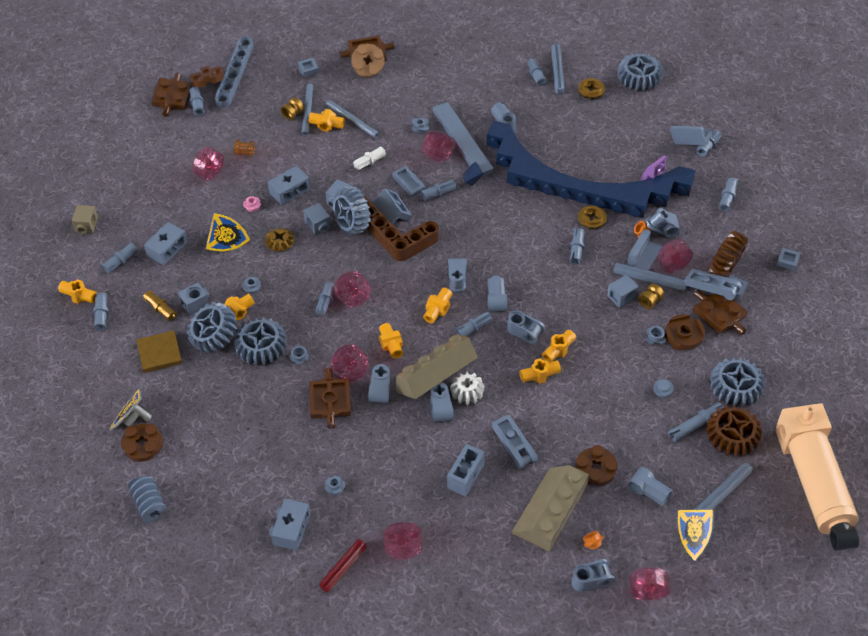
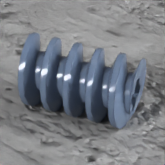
M149 476L136 477L128 483V488L142 521L151 523L157 520L165 511L166 506L163 503L162 497H160V492L157 490L154 478Z

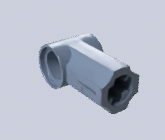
M501 102L496 103L491 108L492 115L496 121L510 124L515 133V114L509 112L505 104H501Z
M492 276L488 279V312L507 311V294H505L504 278L500 276Z
M640 467L627 483L630 490L636 491L635 493L638 495H646L661 506L665 505L673 492L672 489L656 480L653 473L645 467Z

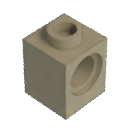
M77 205L71 221L76 233L93 234L98 220L95 206Z

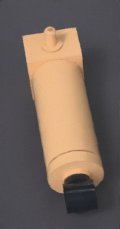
M823 404L782 409L775 433L783 454H791L818 530L823 534H830V542L835 551L858 548L859 536L856 528L853 526L857 524L859 517L828 440L832 427Z

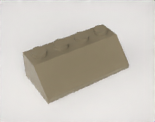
M459 334L454 335L446 344L439 345L429 355L420 357L414 365L405 367L396 376V392L417 399L478 358L469 337Z
M570 465L549 468L515 525L512 534L550 552L584 493L589 474Z

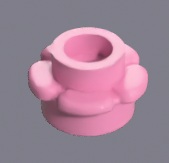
M250 196L243 202V206L247 211L255 212L261 206L260 199Z

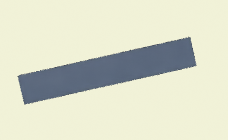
M447 102L433 107V113L468 165L471 166L474 162H477L484 173L481 177L493 173L494 168L450 104Z

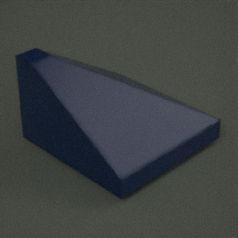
M474 162L463 173L464 182L471 186L484 174L477 162Z

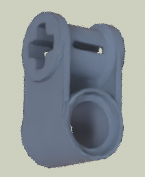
M658 208L657 213L652 217L646 218V224L652 231L668 238L671 236L676 237L681 232L676 215L663 208Z
M467 258L448 259L449 287L454 293H461L466 289Z
M512 311L508 316V332L530 344H535L538 335L545 330V326L541 321L521 311Z
M378 364L372 369L369 402L389 403L390 370L384 364Z
M441 382L430 389L433 422L454 420L453 406L450 401L448 387Z
M600 559L576 566L571 580L572 587L576 591L584 592L614 584L616 579L609 570V561L607 559ZM578 577H584L586 580H581Z

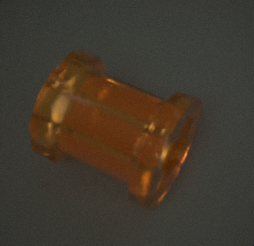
M238 139L235 140V155L248 154L250 157L253 156L255 151L254 141L240 142Z

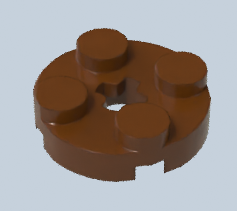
M205 66L200 68V72L191 74L190 79L194 87L207 86L206 83L212 81V84L221 81L224 78L222 66L214 68Z
M686 314L672 317L665 329L667 341L676 350H691L700 346L705 333L702 322L697 318L694 320L690 318V315ZM682 330H685V332H689V333H688V334H682L681 331H682Z
M154 424L129 426L125 429V434L121 440L124 454L136 462L152 459L157 452H160L163 446L161 432ZM142 439L147 441L144 442L143 446H140L139 443H137Z
M595 445L593 448L583 450L578 455L576 469L589 474L587 484L604 486L615 478L618 467L617 461L613 454L602 446ZM593 463L600 464V470L597 468L593 469Z

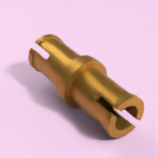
M148 290L143 295V299L153 307L156 313L163 315L169 322L176 318L177 312L167 305V301L160 299L152 290Z

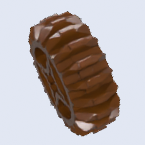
M732 231L728 234L710 264L709 273L727 278L742 257L748 244V238L737 231Z
M733 404L731 408L725 405L724 410L718 408L717 413L713 412L707 422L706 434L708 435V441H712V447L719 446L718 452L725 450L726 456L731 452L734 457L738 453L744 457L746 452L751 454L753 449L758 447L762 439L763 430L760 427V420H756V414L750 415V409L744 411L742 406L737 409ZM726 422V425H724L722 428H719L720 424ZM746 433H750L748 438L743 439Z

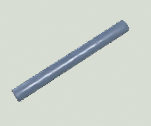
M307 84L302 135H308L313 84Z
M331 100L327 102L326 105L372 137L376 138L379 136V132Z

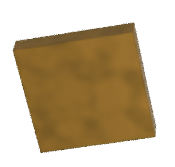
M175 330L136 339L143 373L182 364Z

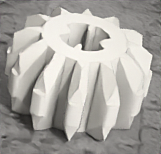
M467 371L465 375L459 373L458 378L453 377L450 391L454 400L458 399L459 404L465 401L468 406L469 401L476 404L477 399L482 398L484 385L481 377H477L475 373L469 375Z

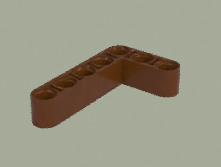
M366 196L364 197L365 200H368L367 205L370 207L369 212L371 213L369 216L371 221L367 230L395 260L405 261L438 242L439 226L436 222L427 221L402 235Z

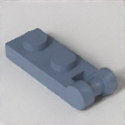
M692 269L684 279L685 286L723 295L728 300H733L737 294L736 292H739L742 288V284L738 280Z
M510 415L492 422L493 430L513 458L519 470L530 462L533 464L538 461L535 451ZM525 452L526 455L522 457L520 453Z

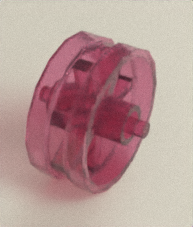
M438 131L428 132L421 145L423 153L436 161L448 160L455 147L453 140L448 135Z
M212 147L203 148L193 161V173L205 181L212 180L220 173L224 164V157Z
M676 239L666 244L659 251L657 260L665 272L672 273L682 269L690 262L693 257V251L685 240Z
M349 271L338 278L334 291L335 295L344 305L357 307L368 299L371 286L360 272Z
M353 344L340 347L331 358L332 370L340 379L349 378V382L360 379L366 373L369 365L367 355L357 345Z
M399 522L387 527L383 533L384 550L388 556L402 560L415 557L421 552L422 534L421 529L417 525Z
M641 568L633 571L629 576V583L631 584L630 594L637 599L658 600L670 594L669 574L663 569Z

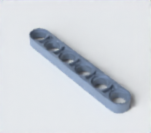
M250 37L240 38L235 47L224 78L215 95L216 105L220 108L228 107L232 102L253 50V40ZM235 65H241V66L238 67V68H234V67H233V66H235ZM230 76H236L234 79H229ZM220 99H227L224 102L219 101Z

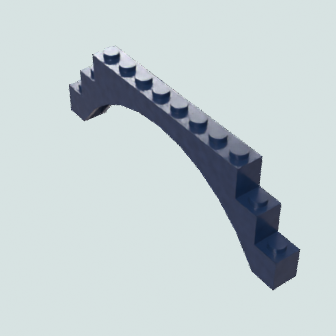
M493 120L487 133V146L498 149L496 164L502 167H509L506 183L529 190L544 192L548 195L559 196L564 199L579 201L583 204L587 203L615 212L630 214L633 217L644 218L649 203L667 207L672 192L678 195L689 196L695 179L696 170L681 166L655 178L642 181L600 183L578 179L552 169L531 155L518 141L510 124Z

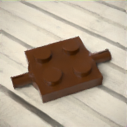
M379 35L348 40L349 49L339 52L340 59L352 58L354 50L359 45L372 44L383 51L384 62H387L385 51L395 49L394 42L384 44ZM370 57L363 59L364 61H366L365 64L369 65V62L372 63Z
M175 73L173 80L159 78L151 102L152 106L164 108L162 112L164 117H169L171 110H185L192 82L180 81L181 73Z
M699 289L694 293V296L701 302L694 306L693 312L719 334L733 328L740 335L747 331L739 322L747 316L748 312L734 300H728L723 295L715 293L706 296Z
M328 368L324 370L325 379L309 381L311 419L327 418V428L331 429L332 422L333 429L336 427V417L351 416L349 378H333V369L329 368L328 374Z

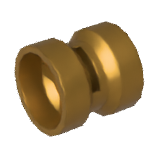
M293 97L288 101V104H284L280 108L283 117L291 121L296 117V114L304 111V106L298 98Z
M650 284L646 291H643L638 296V301L643 307L651 310L656 305V302H660L664 298V291L657 284Z

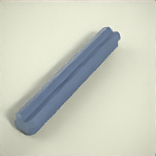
M553 44L551 46L555 92L563 94L565 88L560 45Z
M616 263L614 267V273L627 275L631 278L685 291L687 287L684 285V279L622 263Z
M748 463L741 465L694 510H713L752 473V466Z

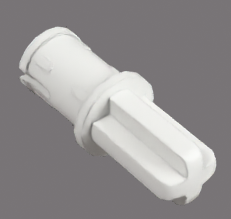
M379 147L370 153L366 152L364 156L353 162L354 168L360 170L368 165H373L375 161L386 156L385 150Z

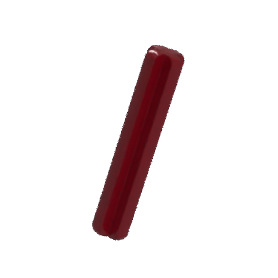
M357 539L319 583L323 591L329 592L367 547L364 541Z

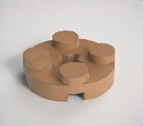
M372 44L359 45L354 50L351 58V64L355 72L365 78L379 74L383 69L385 61L383 51ZM370 57L372 63L369 62V65L365 64L364 58Z

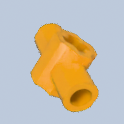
M325 109L321 114L311 112L309 115V124L317 125L321 131L328 132L332 130V127L339 129L344 127L345 119L336 117L332 110Z
M77 279L70 283L61 281L58 287L59 292L71 296L74 303L95 302L97 292L85 288L81 280Z
M442 288L438 295H430L426 304L427 311L423 315L425 321L434 323L438 316L443 317L446 315L450 307L449 300L453 295L449 289Z
M249 293L240 299L237 296H231L224 303L235 314L236 320L244 318L248 313L246 309L255 304Z
M389 323L382 324L379 327L381 333L379 340L383 351L389 350L393 359L400 358L403 355L401 348L403 341L399 330L393 331Z
M567 330L563 334L553 335L550 346L542 353L543 359L549 363L557 357L563 358L567 354L568 346L576 340L575 333Z
M540 358L534 360V364L530 368L520 370L519 374L523 383L533 380L541 384L545 383L550 375L561 373V367L558 360L548 363V361Z

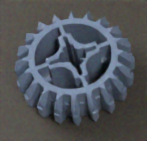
M630 54V56H625L624 59H621L618 66V78L620 83H624L625 87L629 86L630 90L636 88V91L642 89L644 92L645 88L650 90L652 87L656 88V85L660 83L663 76V68L660 61L656 60V57H651L650 54Z
M356 186L342 187L333 195V215H335L338 227H341L342 232H345L346 235L363 233L369 227V222L371 221L369 218L371 215L369 212L370 207L367 205L368 200H365V195L361 194V190L357 189Z
M212 302L211 305L206 303L205 308L200 307L198 313L194 312L195 317L190 319L192 323L188 325L189 330L187 334L189 335L188 339L196 349L204 353L218 352L220 347L224 348L226 342L230 343V337L234 336L233 331L237 330L235 327L237 321L235 314L228 306L220 302Z
M264 317L262 320L255 318V321L248 319V324L242 323L241 328H237V334L234 335V348L242 361L247 360L248 364L254 361L256 366L259 362L265 365L267 360L272 363L273 357L279 359V354H283L284 348H286L284 329L282 326H279L278 322L273 323L271 318L268 321Z
M732 357L730 361L725 358L723 362H719L714 367L710 377L711 389L714 390V395H719V401L725 399L726 405L732 402L734 406L740 403L742 408L745 406V403L750 406L753 401L757 402L763 394L765 387V378L761 374V368H756V363L750 364L749 359L746 362L742 361L741 357L738 360Z

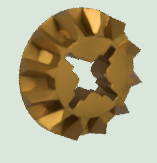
M589 78L579 83L578 90L583 98L588 97L590 99L593 97L597 99V97H602L603 93H605V86L600 80Z
M598 206L583 207L578 213V221L581 223V226H586L587 229L590 227L595 230L597 227L602 228L607 220L606 212ZM594 214L595 219L589 220Z
M279 227L276 230L271 229L265 238L266 246L270 250L277 252L289 249L294 243V235L291 230H287L285 227L283 229H279Z

